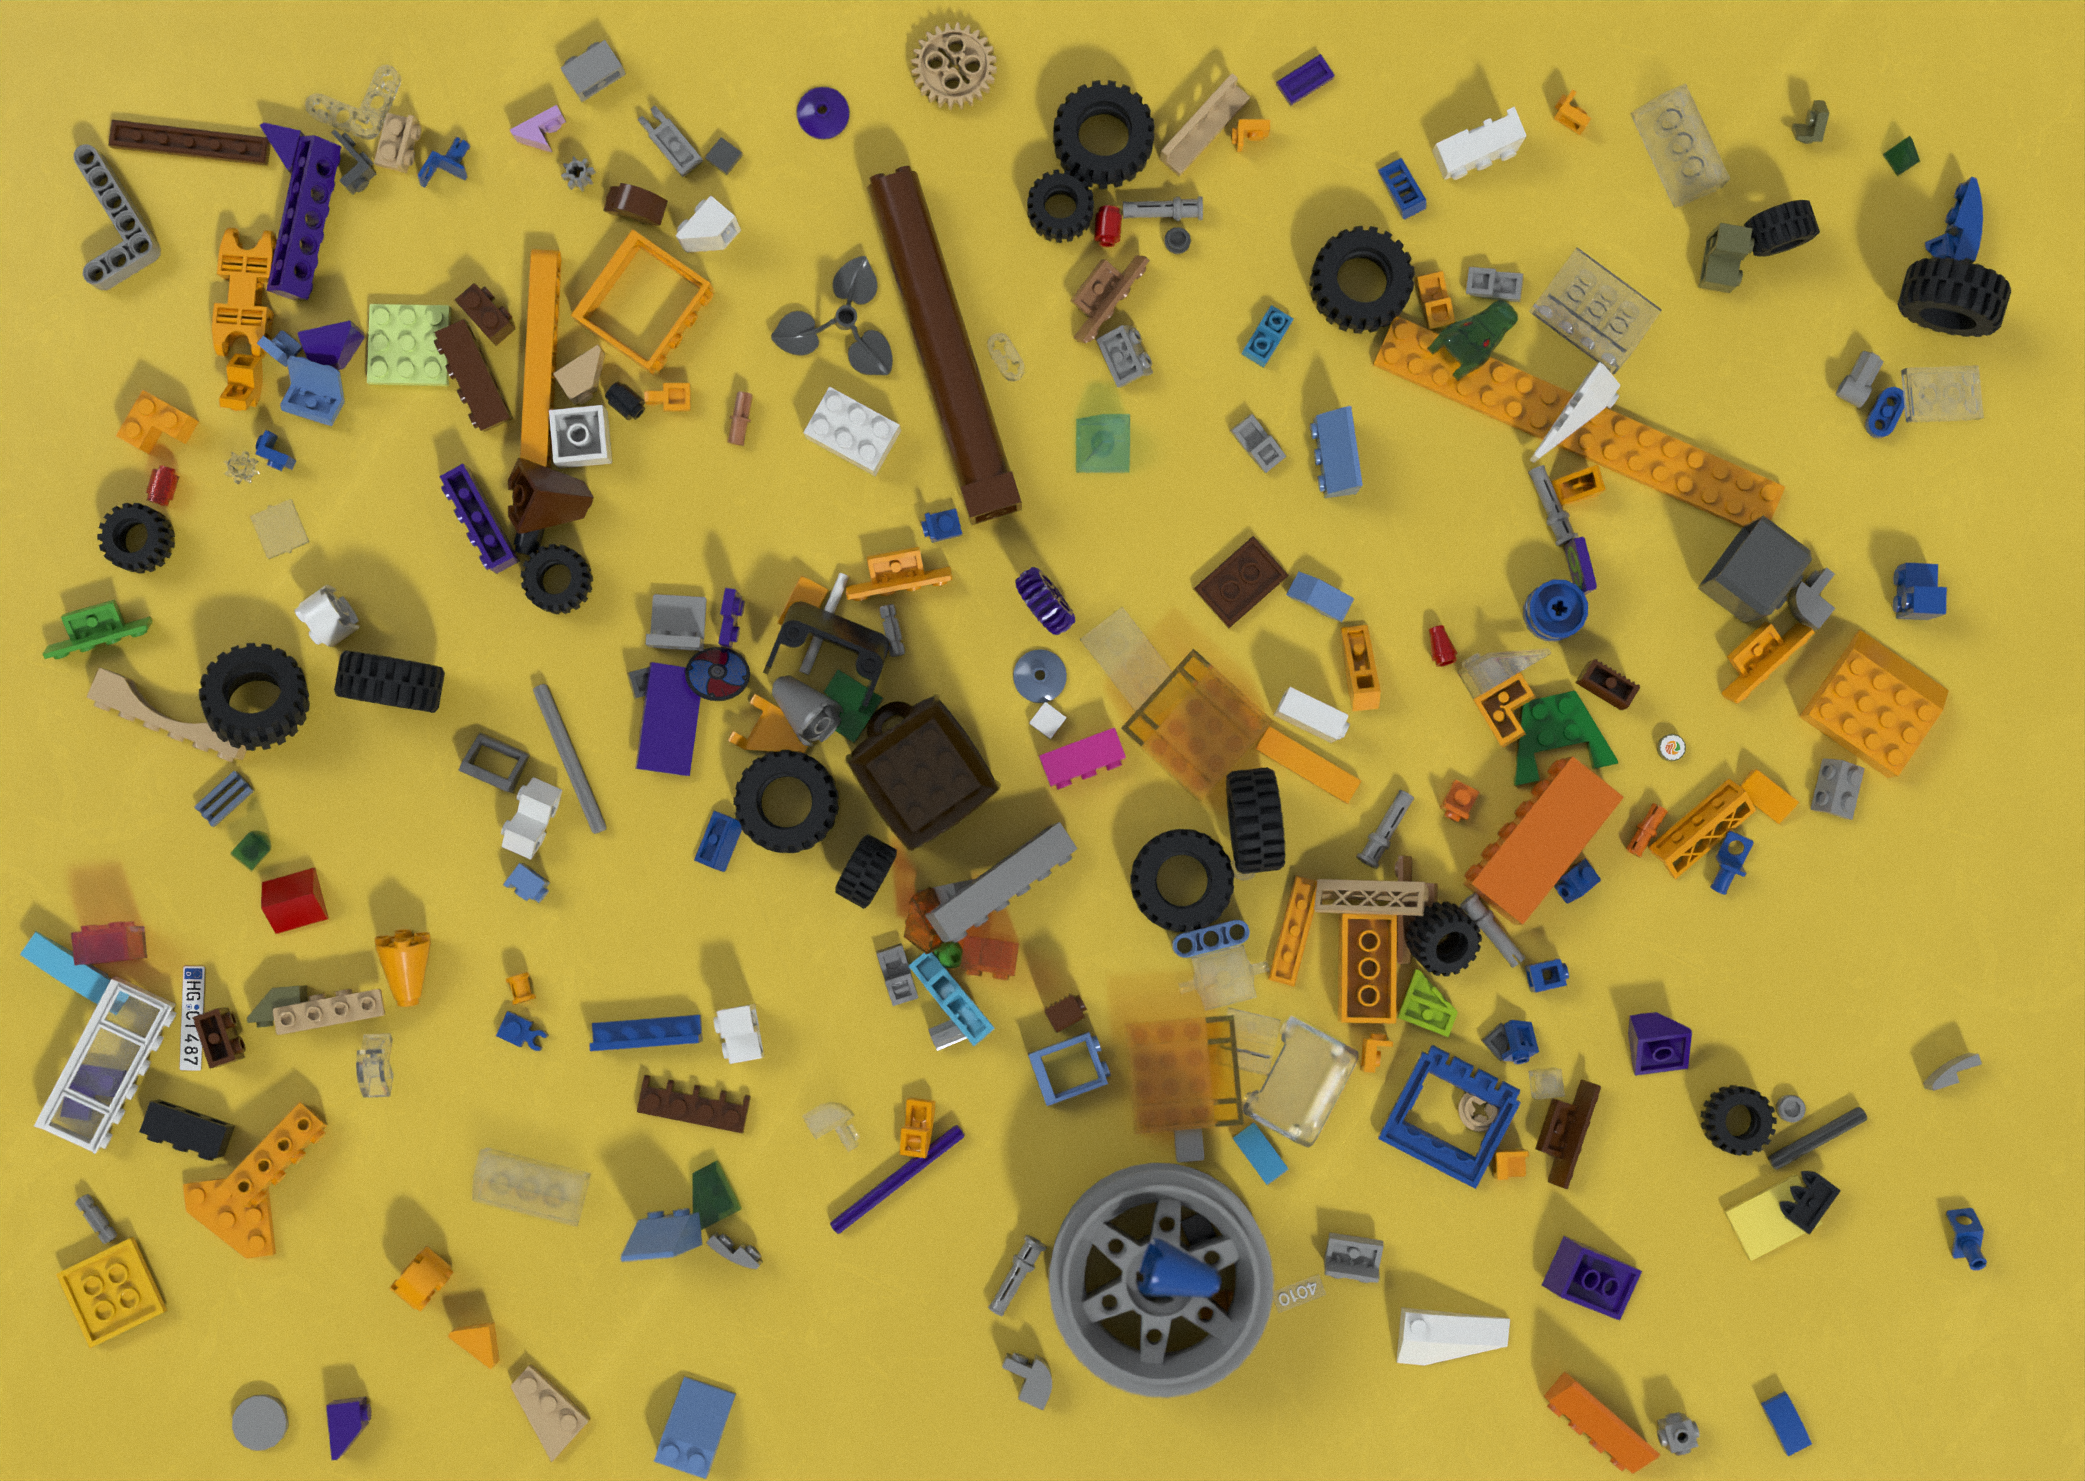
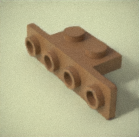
M1136 255L1122 274L1107 260L1101 259L1070 300L1088 317L1073 339L1086 344L1097 336L1098 328L1103 321L1108 320L1113 315L1114 307L1119 300L1124 299L1129 294L1131 284L1145 273V266L1149 262L1146 256Z
M1398 856V861L1395 864V875L1398 877V881L1412 882V856ZM1426 883L1429 890V902H1425L1424 907L1427 905L1432 907L1433 903L1438 902V883ZM1400 901L1405 907H1417V902ZM1397 915L1398 964H1411V953L1406 944L1408 941L1406 932L1411 930L1408 926L1411 921H1415V915Z

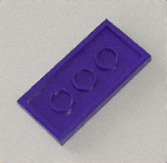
M650 662L635 769L690 776L701 697L689 688L685 678L686 667Z

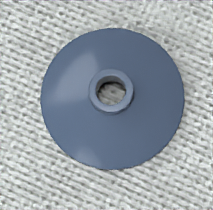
M1033 650L1018 660L1014 668L1013 679L1017 691L1025 699L1035 703H1045L1055 699L1062 692L1066 684L1067 674L1063 662L1057 655L1047 650ZM1041 670L1045 673L1043 680L1035 678L1037 671Z

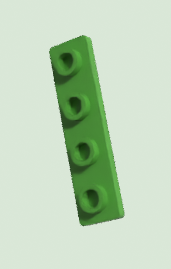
M115 599L65 613L61 616V619L70 639L48 645L43 652L44 659L51 657L61 659L75 650L86 652L95 648L100 643L105 642L106 645H110L120 641L121 637L144 635L152 624L151 617H146L125 623Z

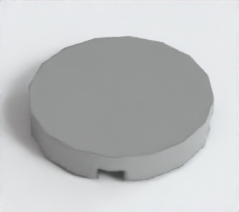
M268 1394L255 1395L245 1399L236 1408L232 1418V1429L236 1439L244 1447L251 1450H266L275 1446L285 1436L288 1429L289 1420H287L285 1406L277 1398Z

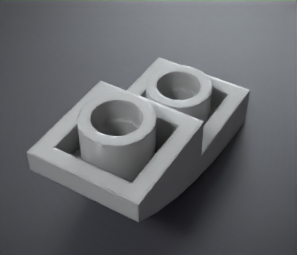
M716 1232L706 1242L718 1254L738 1265L757 1269L762 1264V1261L759 1259L761 1254L752 1245L747 1247L743 1243L735 1250L733 1248V1241L724 1233L720 1235Z

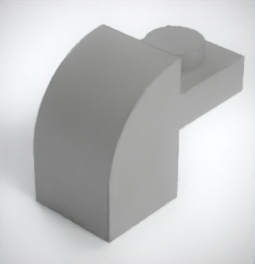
M1827 567L1820 571L1814 570L1808 576L1805 583L1801 581L1789 593L1788 603L1792 615L1799 623L1811 627L1814 631L1818 630L1835 610V607L1819 595L1835 575Z
M1016 1352L1013 1355L1007 1353L1002 1363V1368L1025 1378L1018 1394V1399L1044 1410L1052 1390V1374L1048 1364L1037 1354L1032 1364L1028 1363L1029 1359L1024 1355Z

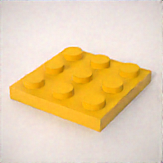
M134 1237L56 1274L89 1348L168 1311Z

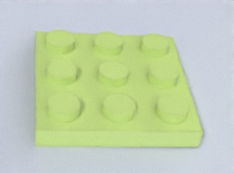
M370 304L367 383L369 385L449 386V374L445 367L448 361L445 354H439L434 344V340L437 339L434 332L451 325V307L449 305Z

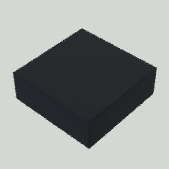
M1200 1213L1180 1221L1190 1246L1216 1236L1210 1221Z

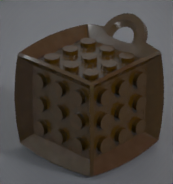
M934 694V696L914 706L906 702L896 701L880 707L868 722V737L851 754L845 756V762L849 765L864 793L881 818L908 851H913L955 826L990 799L1001 787V783L994 779L979 751L952 713L941 702L938 694ZM894 715L903 717L901 722L885 733H882V724L887 718Z

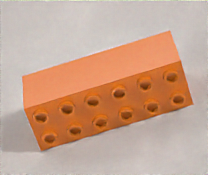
M1573 756L1556 760L1547 770L1550 774L1548 778L1543 782L1540 780L1530 792L1533 794L1532 798L1527 802L1523 801L1514 812L1517 817L1510 823L1506 822L1497 833L1500 836L1497 842L1490 843L1481 853L1482 861L1477 865L1473 864L1464 875L1467 879L1463 885L1473 893H1477L1479 898L1513 925H1523L1624 798Z

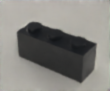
M158 1099L150 1101L139 1132L147 1135L146 1139L155 1143L166 1141L172 1143V1148L182 1152L192 1150L198 1152L199 1158L214 1161V1158L217 1159L225 1156L235 1125Z

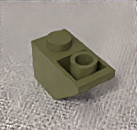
M307 985L272 988L249 1014L247 1023L256 1022L257 1028L273 1026L274 1008L308 1002Z

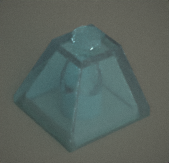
M1101 414L1076 419V473H1129L1130 414Z

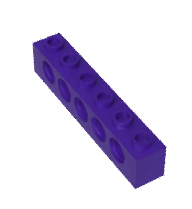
M315 135L300 136L266 291L291 300L309 299L313 289L314 271L318 265L319 248L324 238L325 220L329 214L330 197L335 187L336 169L340 163V145Z

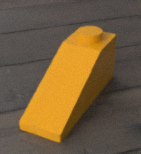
M1368 625L1342 627L1341 636L1352 712L1379 709L1381 690Z

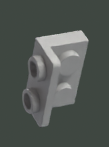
M1122 325L1096 339L1118 388L1142 376L1153 374L1151 368L1152 360L1144 352L1140 343L1142 342L1141 335L1133 326Z

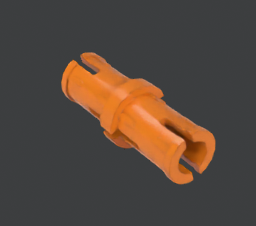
M1652 803L1642 823H1638L1636 826L1638 830L1628 847H1626V850L1641 858L1650 840L1657 836L1656 830L1668 811L1660 805Z

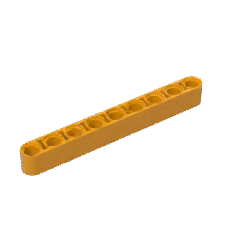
M532 249L530 257L520 458L551 469L552 440L549 410H554L556 378L553 373L556 372L561 252L560 250Z

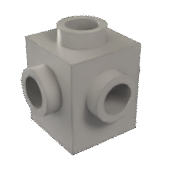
M1680 1412L1666 1415L1665 1418L1657 1420L1659 1426L1657 1436L1660 1445L1664 1446L1669 1452L1675 1453V1455H1684L1690 1453L1691 1448L1698 1447L1696 1438L1700 1437L1697 1424L1695 1421H1691L1685 1414ZM1683 1432V1436L1677 1438L1678 1434Z

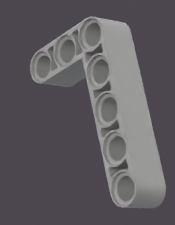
M83 144L76 148L73 157L74 161L124 240L88 262L83 268V277L89 284L99 290H108L155 262L161 254V248L106 158L93 146ZM94 155L93 161L90 164H86L87 158ZM108 177L107 183L104 186H100V181ZM122 199L120 206L113 209L114 202ZM135 221L134 228L127 231L128 224ZM149 243L148 250L141 253L142 245ZM122 257H126L125 264L118 267L119 260ZM99 271H103L102 278L95 281L96 274Z

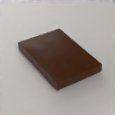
M1253 536L1193 590L1229 629L1289 575Z

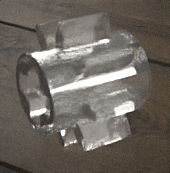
M243 451L241 456L231 452L232 457L229 461L223 462L228 467V471L224 474L228 477L234 476L233 481L236 484H240L242 479L252 483L251 477L254 474H259L255 470V464L258 463V460L255 458L249 459V453ZM239 465H240V466L245 465V469H244V470H242V469H239V470H238V466H239Z

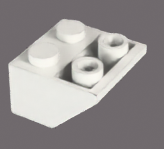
M710 196L707 200L703 199L699 202L694 210L695 214L690 220L686 219L677 228L678 233L675 236L685 252L724 250L741 231L736 217L715 198Z

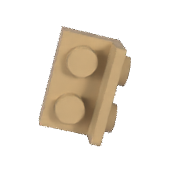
M391 113L386 114L374 160L376 166L407 173L408 167L413 165L415 159V151L413 150L415 140L418 141L421 136V125L415 116L408 115V117Z

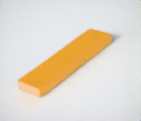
M1270 726L1255 748L1256 751L1346 804L1349 803L1361 783V780Z
M1295 875L1268 980L1295 986L1315 911L1317 881Z

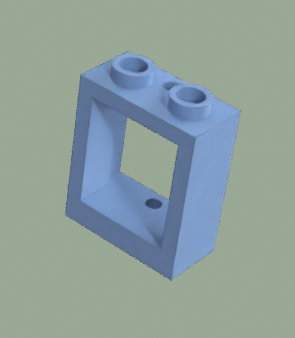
M1088 1031L1028 1053L1046 1106L1108 1084L1106 1078L1111 1076L1106 1061L1100 1062L1097 1052L1101 1051V1047L1096 1035L1091 1037ZM1086 1041L1099 1078L1054 1094L1041 1057Z

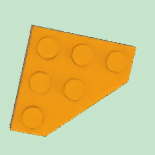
M226 1178L183 1184L186 1212L245 1258L276 1254L269 1187L264 1191L267 1194L266 1197L257 1206L252 1204L250 1207H245L221 1185Z

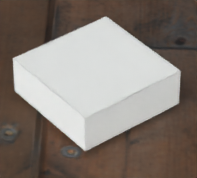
M1045 702L1029 724L1051 740L1066 720V717Z

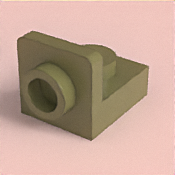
M1814 100L1812 110L1807 112L1806 124L1792 125L1795 140L1806 144L1823 141L1829 117V110L1825 101Z

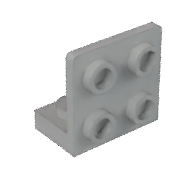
M653 595L651 632L646 634L645 645L650 648L703 651L707 599L694 596Z

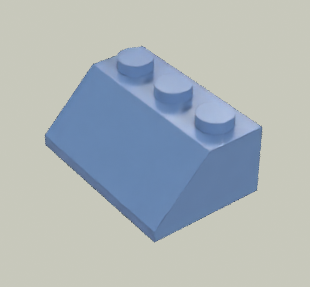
M1351 406L1316 415L1314 423L1310 424L1312 439L1317 441L1318 449L1314 450V460L1316 466L1320 465L1321 476H1318L1319 491H1324L1325 498L1357 494L1363 484Z

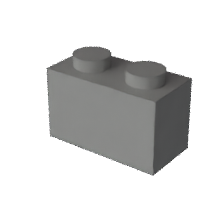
M605 40L601 43L595 42L591 44L585 53L578 57L573 56L564 63V66L560 68L581 102L626 75L622 65Z

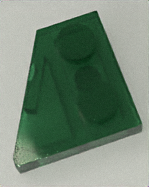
M718 1160L692 1173L693 1213L699 1212L701 1230L742 1209Z

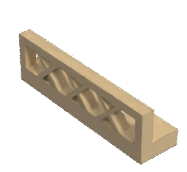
M1233 73L1161 150L1160 160L1179 177L1250 100V96L1237 86L1238 78Z
M1317 879L1314 910L1321 913L1423 916L1424 903L1429 902V890L1425 882ZM1323 899L1337 900L1332 905H1322ZM1347 900L1364 901L1358 906L1351 905ZM1374 901L1391 902L1386 906H1378ZM1400 901L1417 902V907H1405Z

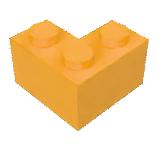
M142 390L116 436L150 455L162 432L186 444L199 421Z
M1521 672L1473 699L1501 747L1504 748L1526 735L1513 711L1536 697Z

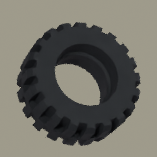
M1100 80L1092 81V87L1087 88L1085 84L1079 86L1076 94L1071 92L1066 96L1065 104H1060L1057 110V117L1054 120L1053 144L1056 157L1061 161V167L1064 171L1070 170L1072 176L1076 173L1079 174L1081 180H1086L1091 188L1093 184H1099V189H1107L1108 184H1114L1116 188L1122 186L1123 181L1126 179L1130 182L1136 178L1138 171L1142 172L1146 166L1147 159H1150L1152 153L1155 125L1154 119L1150 116L1151 110L1148 104L1142 103L1143 97L1138 92L1133 95L1130 93L1131 87L1125 84L1121 88L1116 87V81L1108 80V85H1101ZM1105 114L1114 116L1127 127L1129 133L1128 142L1121 151L1107 156L1093 154L1085 149L1079 140V129L1083 122L1095 115Z
M1354 226L1352 231L1344 229L1339 232L1337 237L1332 236L1317 255L1310 277V286H1312L1311 297L1313 301L1317 302L1316 309L1320 314L1325 313L1327 316L1326 321L1331 325L1334 322L1339 324L1340 330L1347 331L1350 328L1354 329V333L1362 334L1363 330H1368L1371 333L1377 331L1381 326L1385 328L1391 324L1394 318L1400 315L1410 299L1415 283L1413 281L1415 275L1414 266H1410L1412 258L1409 252H1403L1404 244L1399 239L1396 242L1390 239L1392 234L1386 230L1384 234H1380L1377 232L1378 228L1370 226L1369 230H1363V226ZM1354 258H1364L1376 263L1382 269L1387 281L1386 289L1382 296L1375 301L1359 302L1345 295L1337 281L1338 271L1344 262Z
M1923 258L1920 261H1915L1907 269L1897 304L1902 316L1923 328H1929L1935 332H1944L1948 335L1982 337L1983 335L1988 336L1995 333L2001 327L2011 295V287L2003 275L1997 274L1995 270L1984 268L1980 264H1972L1965 260H1954V258Z
M246 643L247 647L239 648V645L231 647L230 653L222 652L217 656L218 661L216 663L210 662L206 667L208 674H203L200 680L199 699L212 732H216L217 737L223 742L229 740L230 745L238 749L241 745H244L248 751H255L256 747L262 746L263 750L271 749L270 745L277 742L278 745L285 743L286 736L290 735L293 737L298 732L297 725L301 726L306 720L305 713L309 711V692L302 669L298 667L297 661L292 656L287 657L286 651L280 648H276L274 651L269 644L263 643L261 647H256L255 643ZM251 681H267L273 683L281 690L276 702L261 712L243 713L229 705L232 694L240 686Z
M344 651L339 659L334 692L337 697L435 713L440 704L445 672L442 667L368 653Z
M791 750L772 751L752 761L753 764L742 772L743 776L740 782L737 781L735 787L737 792L736 797H734V805L736 806L735 816L737 821L740 822L741 829L745 835H748L755 844L778 853H798L806 849L808 850L819 841H822L827 836L828 831L833 828L834 820L839 810V794L835 781L827 769L813 757ZM780 777H794L801 780L811 793L812 806L810 813L804 821L793 827H779L767 819L762 809L764 790L772 781Z
M1268 767L1230 772L1226 776V795L1231 845L1237 871L1242 874L1280 870L1285 865V834L1281 799L1275 772Z
M1173 829L1151 839L1139 851L1134 860L1130 875L1131 892L1141 913L1161 928L1176 932L1202 929L1217 920L1225 908L1228 907L1234 891V869L1232 870L1231 860L1222 849L1223 847L1209 835L1192 829ZM1176 855H1188L1197 859L1207 873L1208 882L1205 893L1197 902L1188 906H1177L1169 903L1162 897L1157 887V874L1161 865L1167 859Z

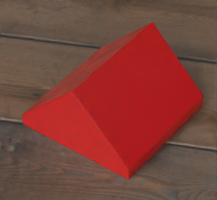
M315 868L262 882L261 909L275 934L329 919Z

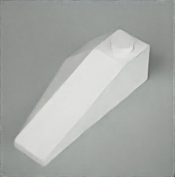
M1599 362L1587 374L1530 458V461L1536 462L1598 415L1606 406L1611 409L1620 396L1616 392L1621 385L1604 364Z
M1401 1307L1396 1362L1429 1365L1507 1347L1510 1319Z

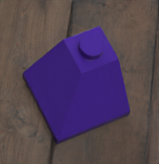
M349 320L299 331L298 337L308 360L340 370L345 369L364 340L365 334Z
M1657 1012L1629 1016L1628 1037L1635 1076L1688 1069L1692 1038L1691 1028Z

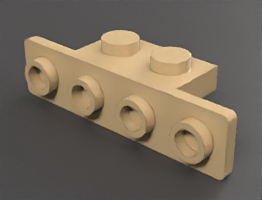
M352 989L336 991V997L326 998L325 994L309 996V1002L274 1008L273 1016L276 1034L282 1035L384 1016L385 1009L381 989L352 993Z

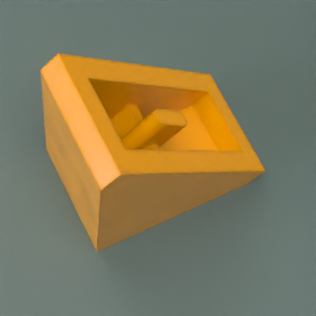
M1599 465L1588 467L1552 481L1561 506L1597 497L1606 490Z
M495 1322L458 1327L447 1336L489 1369H492L500 1361Z

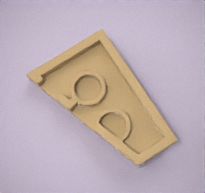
M532 1364L510 1386L551 1462L590 1420L586 1414Z

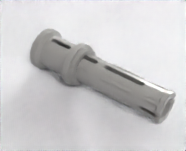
M1198 196L1197 199H1181L1176 197L1173 198V201H1123V219L1173 217L1176 221H1180L1181 218H1198V220H1203V197Z
M1542 465L1530 470L1528 473L1548 515L1546 519L1547 526H1551L1557 539L1555 542L1556 546L1564 545L1574 538H1578V533H1574L1569 522V512L1563 511L1545 466Z
M1403 790L1398 791L1395 800L1386 812L1376 832L1369 834V841L1362 853L1357 854V859L1374 869L1379 867L1378 861L1385 849L1389 850L1390 838L1415 799L1412 795Z
M1473 893L1459 907L1476 922L1512 968L1517 966L1518 962L1512 954L1520 962L1525 959V956L1495 922L1493 911L1487 910L1478 899L1479 895Z
M1030 1235L1025 1236L1024 1245L1018 1255L1013 1256L1012 1262L1014 1265L992 1303L988 1306L992 1312L999 1316L1004 1315L1028 1272L1031 1273L1035 1269L1034 1263L1041 1251H1045L1047 1248L1045 1244Z

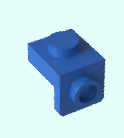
M265 430L264 434L260 435L256 442L255 448L257 451L255 454L268 460L267 466L282 471L283 467L293 470L296 460L273 450L278 436Z
M1585 858L1562 875L1554 887L1568 904L1585 895L1601 879Z

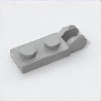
M653 106L650 109L652 115L659 120L661 125L653 129L649 121L643 116L637 120L646 130L653 143L678 173L684 177L702 163L703 160L670 119H666L659 109Z

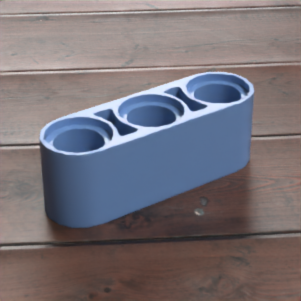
M1231 920L1181 933L1173 939L1172 949L1177 956L1188 958L1244 943L1248 939L1250 934L1249 927L1244 921ZM1235 924H1239L1244 930L1243 936L1238 940H1234L1229 934L1230 928ZM1208 931H1213L1218 936L1217 943L1214 946L1209 947L1203 941L1204 934ZM1181 938H1188L1192 943L1191 950L1187 953H1181L1177 948V943Z

